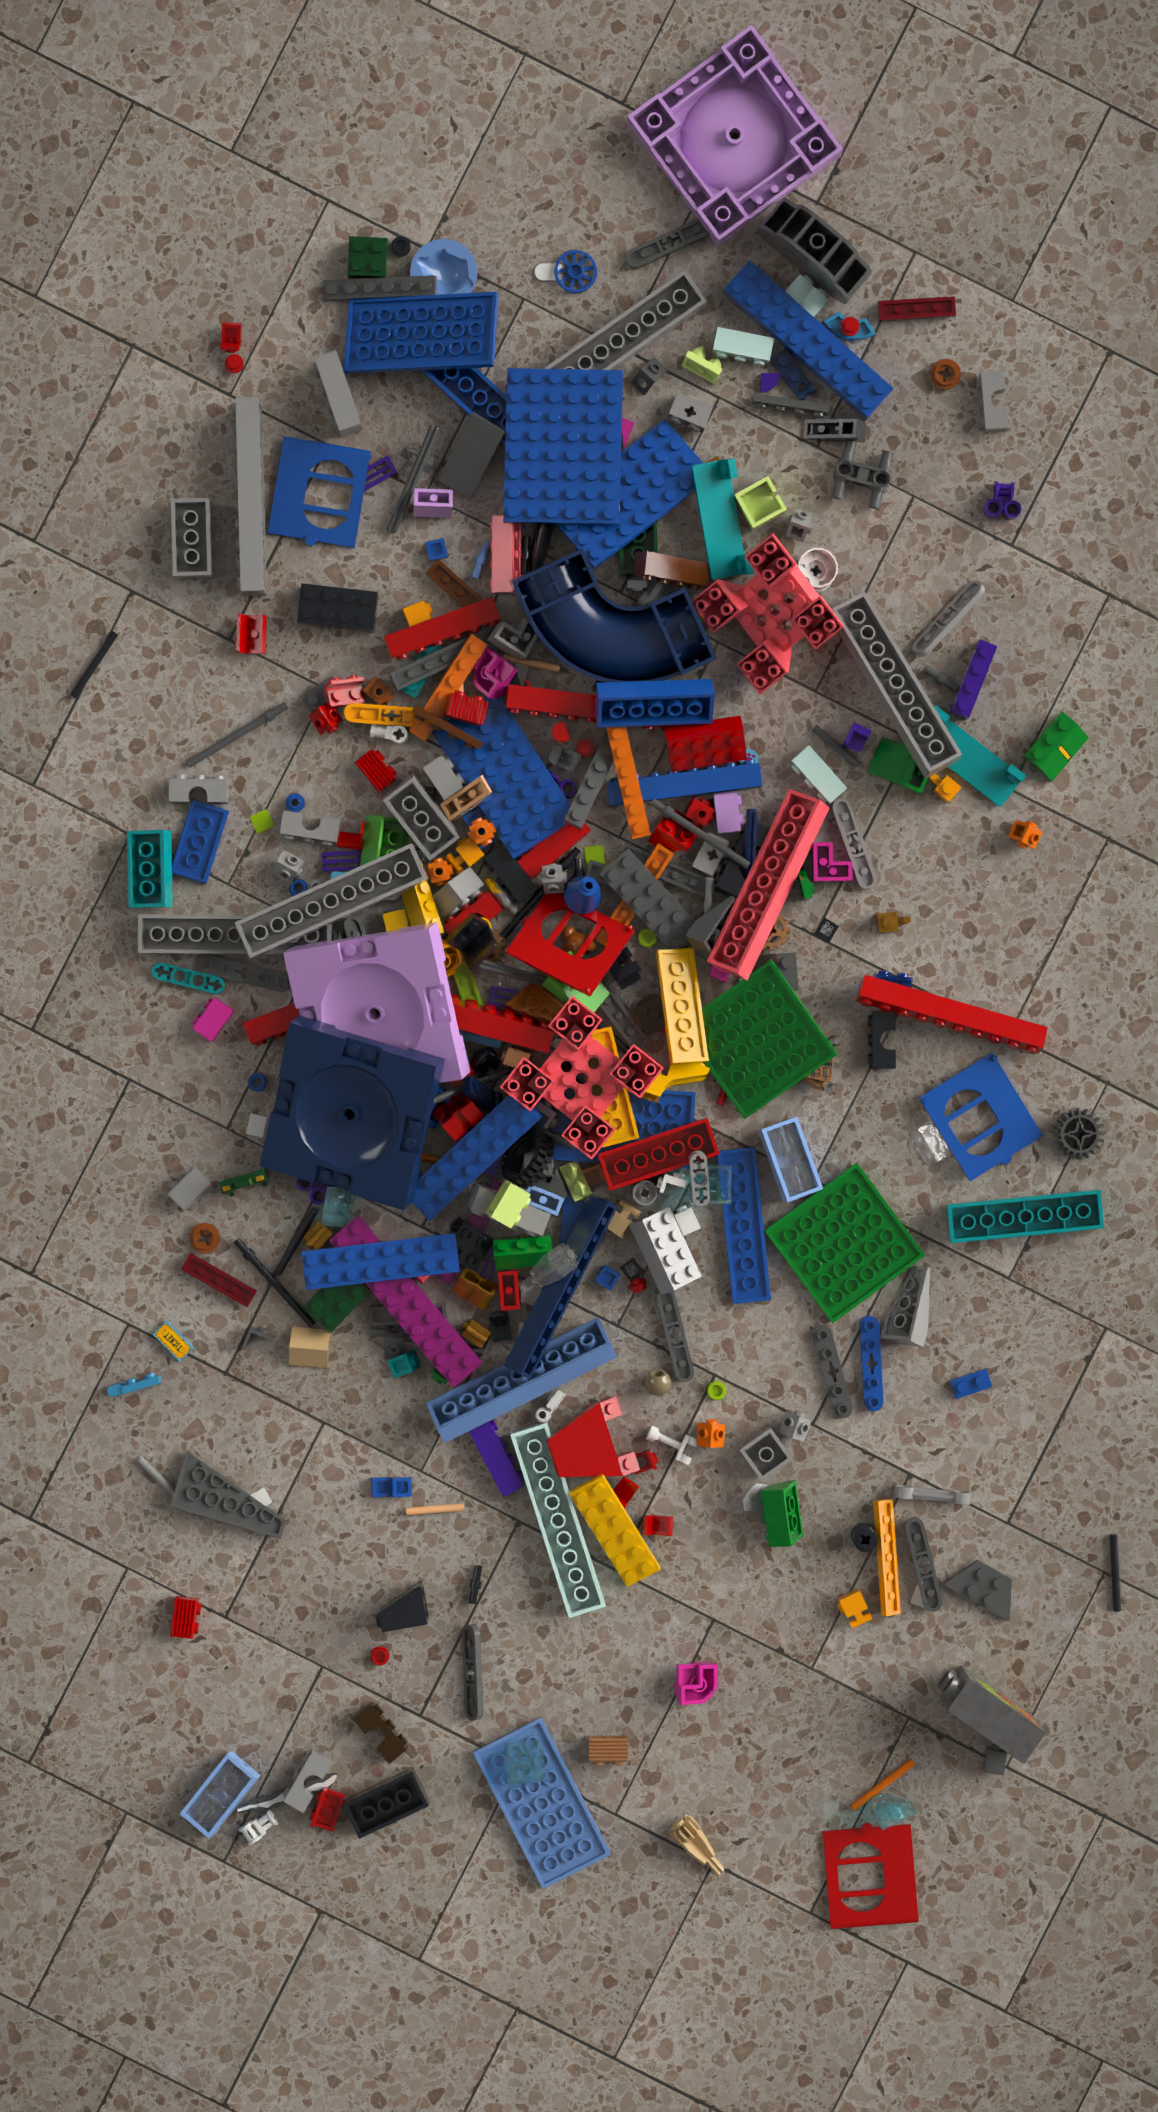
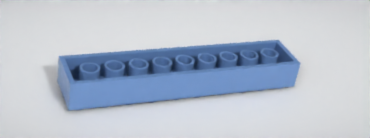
M597 1317L551 1340L531 1379L508 1369L503 1364L426 1404L437 1431L446 1443L617 1358V1354L602 1323Z

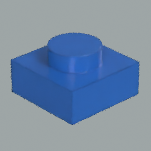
M444 538L425 542L430 562L448 558Z
M604 1265L595 1282L611 1291L621 1274Z

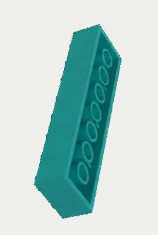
M1099 1189L945 1204L948 1241L950 1243L1104 1228L1101 1190Z

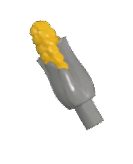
M488 877L485 879L484 883L496 902L502 908L508 909L512 915H515L519 910L513 904L514 901L510 898L508 892L499 882L496 883L492 878Z

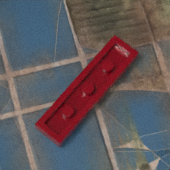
M955 296L878 301L879 321L956 317Z
M193 1253L189 1254L181 1268L182 1271L245 1307L249 1306L257 1292L256 1289Z

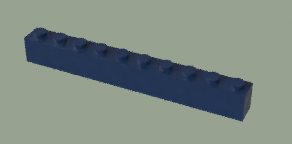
M593 1194L586 1201L563 1250L560 1252L537 1301L533 1305L531 1313L524 1322V1326L516 1338L510 1354L506 1358L504 1366L531 1379L618 1208L609 1201Z

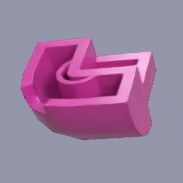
M486 647L472 668L474 669L473 684L488 698L497 699L507 693V686L518 669L509 663L510 661L504 658V656Z
M711 1662L676 1664L674 1688L680 1705L705 1703L717 1691L718 1664Z

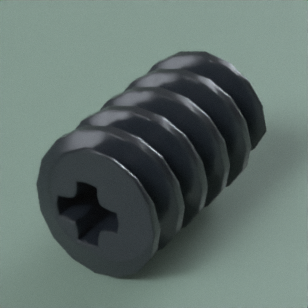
M860 1523L854 1526L851 1531V1540L859 1551L870 1552L877 1546V1535L870 1525ZM864 1535L865 1537H867V1539L864 1540L861 1538V1536Z

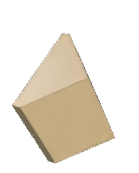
M292 1326L289 1345V1365L327 1368L330 1332L327 1329Z

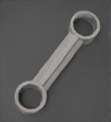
M895 1485L894 1497L970 1505L971 1492Z

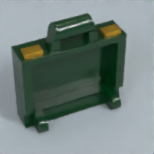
M263 1168L220 1181L219 1185L222 1194L229 1192L230 1197L234 1196L233 1190L259 1182H262L263 1187L267 1186L266 1180H269L267 1168Z

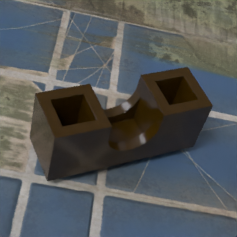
M370 1702L354 1715L353 1720L364 1734L375 1728L380 1729L384 1733L385 1740L378 1745L377 1750L390 1764L407 1750L408 1741L403 1734H398L395 1731V1724L390 1719L386 1720L382 1715L384 1713L382 1708L378 1704L374 1705L373 1702Z

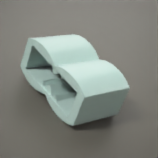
M800 274L785 292L815 317L827 304L828 299L826 297L828 295L821 288L817 290L812 285L813 281L805 275L803 277Z

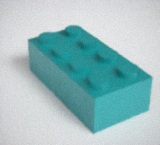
M127 831L129 908H173L171 831Z

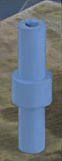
M484 541L480 554L476 556L474 561L476 564L471 574L472 578L478 579L482 567L486 565L488 560L486 557L490 549V542Z

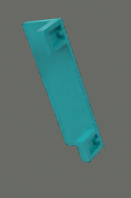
M735 458L692 465L691 469L711 580L740 574H753L754 569L745 559L747 554H744L731 480L738 478Z
M935 705V710L962 753L959 761L948 766V768L997 806L1001 807L1019 783L1024 780L1026 775L1012 764L1008 765L952 722L949 719L950 716Z

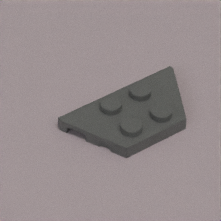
M976 1560L969 1567L958 1572L956 1576L944 1582V1585L1009 1622L1012 1579L980 1560Z

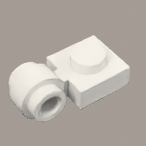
M557 1390L556 1393L553 1391L547 1398L549 1402L546 1405L547 1407H541L536 1411V1419L542 1423L548 1422L551 1419V1414L556 1410L566 1394L560 1390ZM543 1411L546 1413V1417L544 1419L541 1417V1413Z

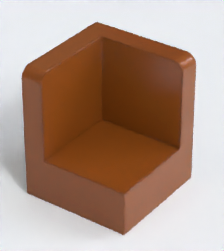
M600 1163L582 1170L589 1187L606 1182Z

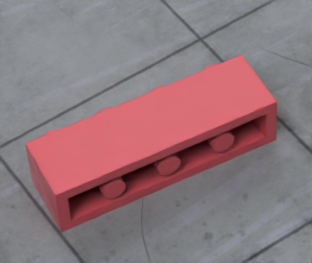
M503 515L492 516L490 524L492 531V541L490 542V549L492 551V560L490 561V568L492 570V579L490 580L491 593L498 595L514 594L509 580L521 576V523H503Z

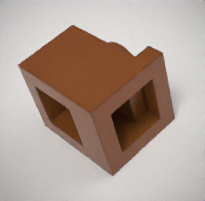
M376 676L363 689V692L379 705H388L393 699L392 694L394 692ZM382 689V695H377L376 690Z

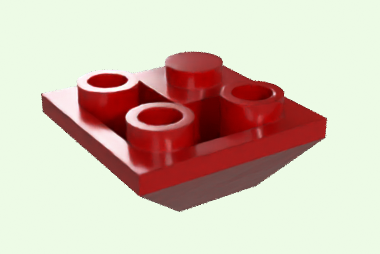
M673 808L675 810L674 812H676L677 814H679L680 816H682L690 822V819L688 817H686L680 811ZM663 817L647 842L655 847L659 843L672 852L688 851L697 836L671 818ZM695 825L699 829H703V827Z

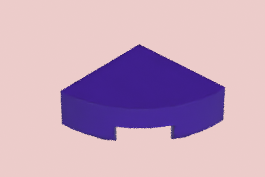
M761 373L760 393L772 390L779 381L780 373Z

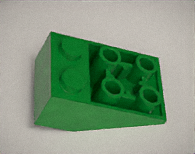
M881 738L867 773L918 795L922 794L928 778H924L907 747L890 739Z

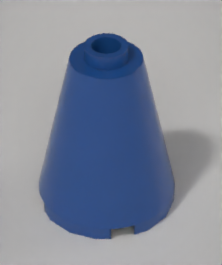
M578 876L567 883L564 889V900L568 908L573 912L587 914L597 909L600 905L602 891L594 878Z

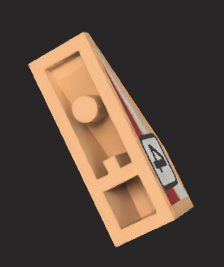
M482 775L441 803L440 806L448 820L451 821L461 818L490 795L492 791Z

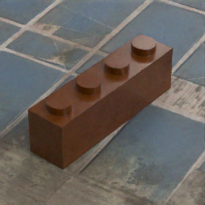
M649 551L636 552L634 575L640 576L641 580L652 581L655 579L659 584L671 582L672 586L684 587L686 585L690 590H699V587H706L708 584V563Z

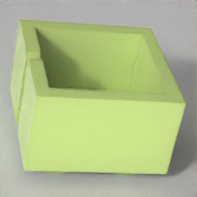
M769 476L734 495L735 502L752 531L787 511L779 494L773 498V495L776 494V489Z
M505 1179L486 1213L493 1219L512 1228L513 1225L516 1226L521 1218L519 1214L522 1209H526L529 1205L531 1194Z

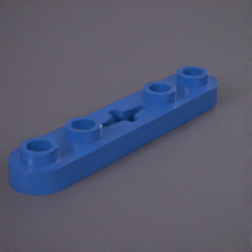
M868 1315L860 1321L863 1397L865 1407L875 1412L882 1408L884 1402L880 1328L878 1320ZM871 1353L873 1361L877 1362V1365L873 1366V1374H871L870 1366L866 1365V1362L870 1361Z

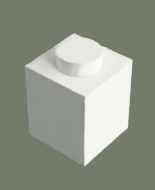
M684 1205L676 1209L677 1213L673 1215L683 1236L701 1228L691 1206L687 1208Z

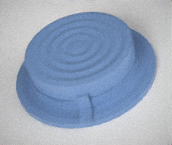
M438 239L425 244L417 251L411 263L410 276H437V295L471 293L477 281V265L473 255L465 246L454 240Z

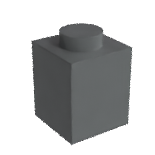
M992 1744L991 1747L986 1746L983 1763L984 1772L1004 1775L1007 1752L996 1744Z

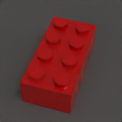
M740 715L715 719L710 724H685L664 728L671 772L747 760L744 728Z

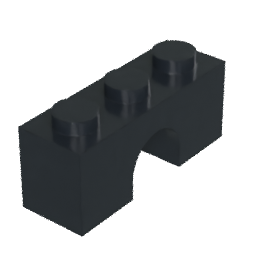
M871 1011V1015H868V1027H871V1034H868V1046H871V1053H868V1065H871V1069H896V1049H886L880 1041L881 1035L885 1031L896 1030V1013Z

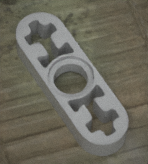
M696 1150L689 1155L691 1193L693 1202L697 1206L702 1207L710 1201L708 1166L705 1154L702 1151ZM697 1156H700V1159H703L700 1160L701 1169H697L696 1162L693 1161L696 1160ZM697 1174H703L705 1176V1179L702 1183H696L694 1181V1177ZM698 1188H702V1193L706 1196L703 1197L702 1201L696 1198L699 1196Z

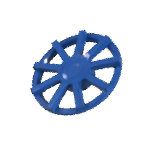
M570 250L563 253L556 261L554 276L557 284L565 291L581 293L588 290L594 284L597 277V267L593 258L586 252ZM576 253L584 255L580 263H576ZM572 254L573 264H570L564 257ZM588 258L592 266L583 268L582 265ZM561 260L568 266V269L558 268ZM594 269L593 278L584 274V271ZM558 272L567 273L568 275L560 280ZM581 277L591 282L584 287ZM569 278L572 279L570 288L563 284ZM575 280L579 282L581 289H573Z

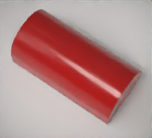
M564 721L555 724L552 729L553 740L559 745L570 742Z

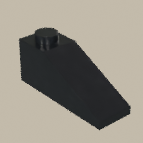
M857 418L805 419L803 439L865 442L866 423Z

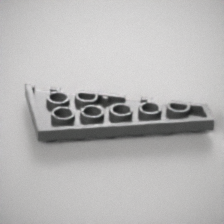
M186 1452L170 1507L281 1539L286 1523L284 1518L257 1501L191 1453Z

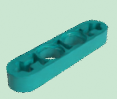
M157 963L152 968V974L158 980L214 994H220L226 988L225 981L217 976L165 963ZM161 966H164L163 970L170 972V968H173L171 972V980L167 979L169 975L162 974L161 977H159V973L156 972V969H160ZM179 970L185 974V978L181 982L176 981L174 978V974ZM197 975L202 976L204 979L201 986H195L193 983V978ZM207 977L211 978L209 982L216 983L219 980L222 988H218L215 991L213 986L208 985V989H205Z

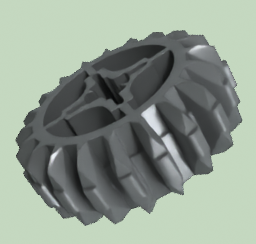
M1076 1108V1114H1074L1072 1109H1069L1070 1116L1062 1113L1064 1120L1057 1119V1122L1061 1125H1054L1053 1127L1054 1129H1059L1058 1133H1053V1136H1059V1139L1055 1140L1054 1143H1061L1057 1149L1060 1151L1065 1148L1063 1152L1065 1156L1071 1152V1159H1074L1076 1154L1078 1160L1082 1159V1154H1084L1085 1158H1089V1151L1095 1155L1096 1151L1093 1148L1101 1149L1097 1142H1104V1139L1099 1138V1135H1105V1131H1099V1128L1104 1127V1125L1096 1124L1100 1118L1092 1119L1095 1114L1094 1112L1087 1116L1088 1109H1084L1082 1114L1080 1108ZM1081 1118L1089 1121L1093 1130H1085ZM1075 1119L1074 1128L1070 1131H1064L1066 1125ZM1079 1128L1081 1129L1080 1131L1088 1133L1081 1135L1080 1139H1077L1078 1136L1070 1135V1133L1078 1132ZM1094 1136L1090 1145L1082 1149L1084 1139ZM1064 1137H1072L1074 1139L1076 1150L1066 1143Z

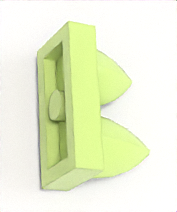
M704 346L688 351L682 367L715 384L722 371L720 359L705 360L706 352Z
M573 1161L559 1167L574 1203L590 1197L592 1192L578 1161Z

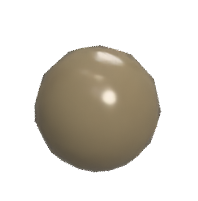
M656 1369L648 1373L645 1379V1386L650 1394L662 1396L670 1390L671 1378L664 1370Z

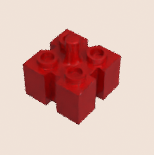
M464 1092L451 1097L449 1102H443L432 1111L454 1141L463 1138L467 1131L470 1132L474 1126L485 1118L474 1101L465 1096Z

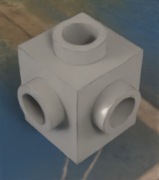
M795 509L793 515H788L785 526H788V530L785 536L804 542L806 534H811L814 523L811 522L813 515L804 510Z
M284 850L276 861L271 874L292 884L295 879L299 880L303 874L304 869H302L304 861Z
M549 864L548 866H542V873L539 874V883L543 885L545 894L564 893V883H567V874L563 872L562 865Z
M795 1410L794 1413L786 1411L779 1433L804 1442L812 1420L806 1418L805 1413Z

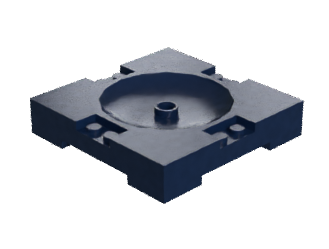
M299 1015L289 1024L278 1076L280 1077L274 1109L269 1118L260 1166L309 1182L319 1181L350 1191L349 1194L404 1211L413 1202L421 1167L419 1166L445 1059L411 1048L405 1050L335 1029L336 1026ZM349 1109L354 1112L355 1116L351 1115Z

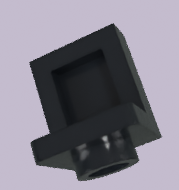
M498 1310L493 1312V1314H489L493 1342L511 1340L512 1334L508 1312Z

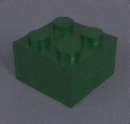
M349 236L348 279L387 277L388 238Z

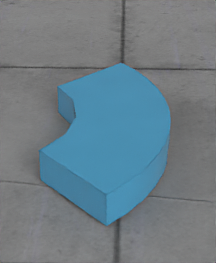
M840 311L823 321V324L830 332L846 340H864L876 334L866 317L858 320L860 328L854 336H846L841 332L840 324L846 317Z

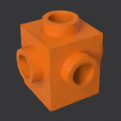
M482 818L472 821V826L469 827L470 831L467 832L471 842H476L477 846L481 844L482 847L492 843L491 839L495 838L493 833L496 832L492 821L488 823L487 819L482 820ZM480 828L485 829L484 835L478 834Z
M1015 820L1008 837L1016 841V846L1026 850L1027 847L1035 849L1042 831L1037 829V824L1027 820L1025 823Z
M443 858L431 860L432 863L428 864L429 869H425L428 879L431 880L432 884H436V886L446 885L447 881H450L451 876L454 875L452 864H448L447 860L443 861ZM437 868H441L443 870V873L441 875H437L435 873Z
M706 1419V1422L698 1423L697 1446L708 1448L724 1447L725 1424L717 1423L716 1419Z

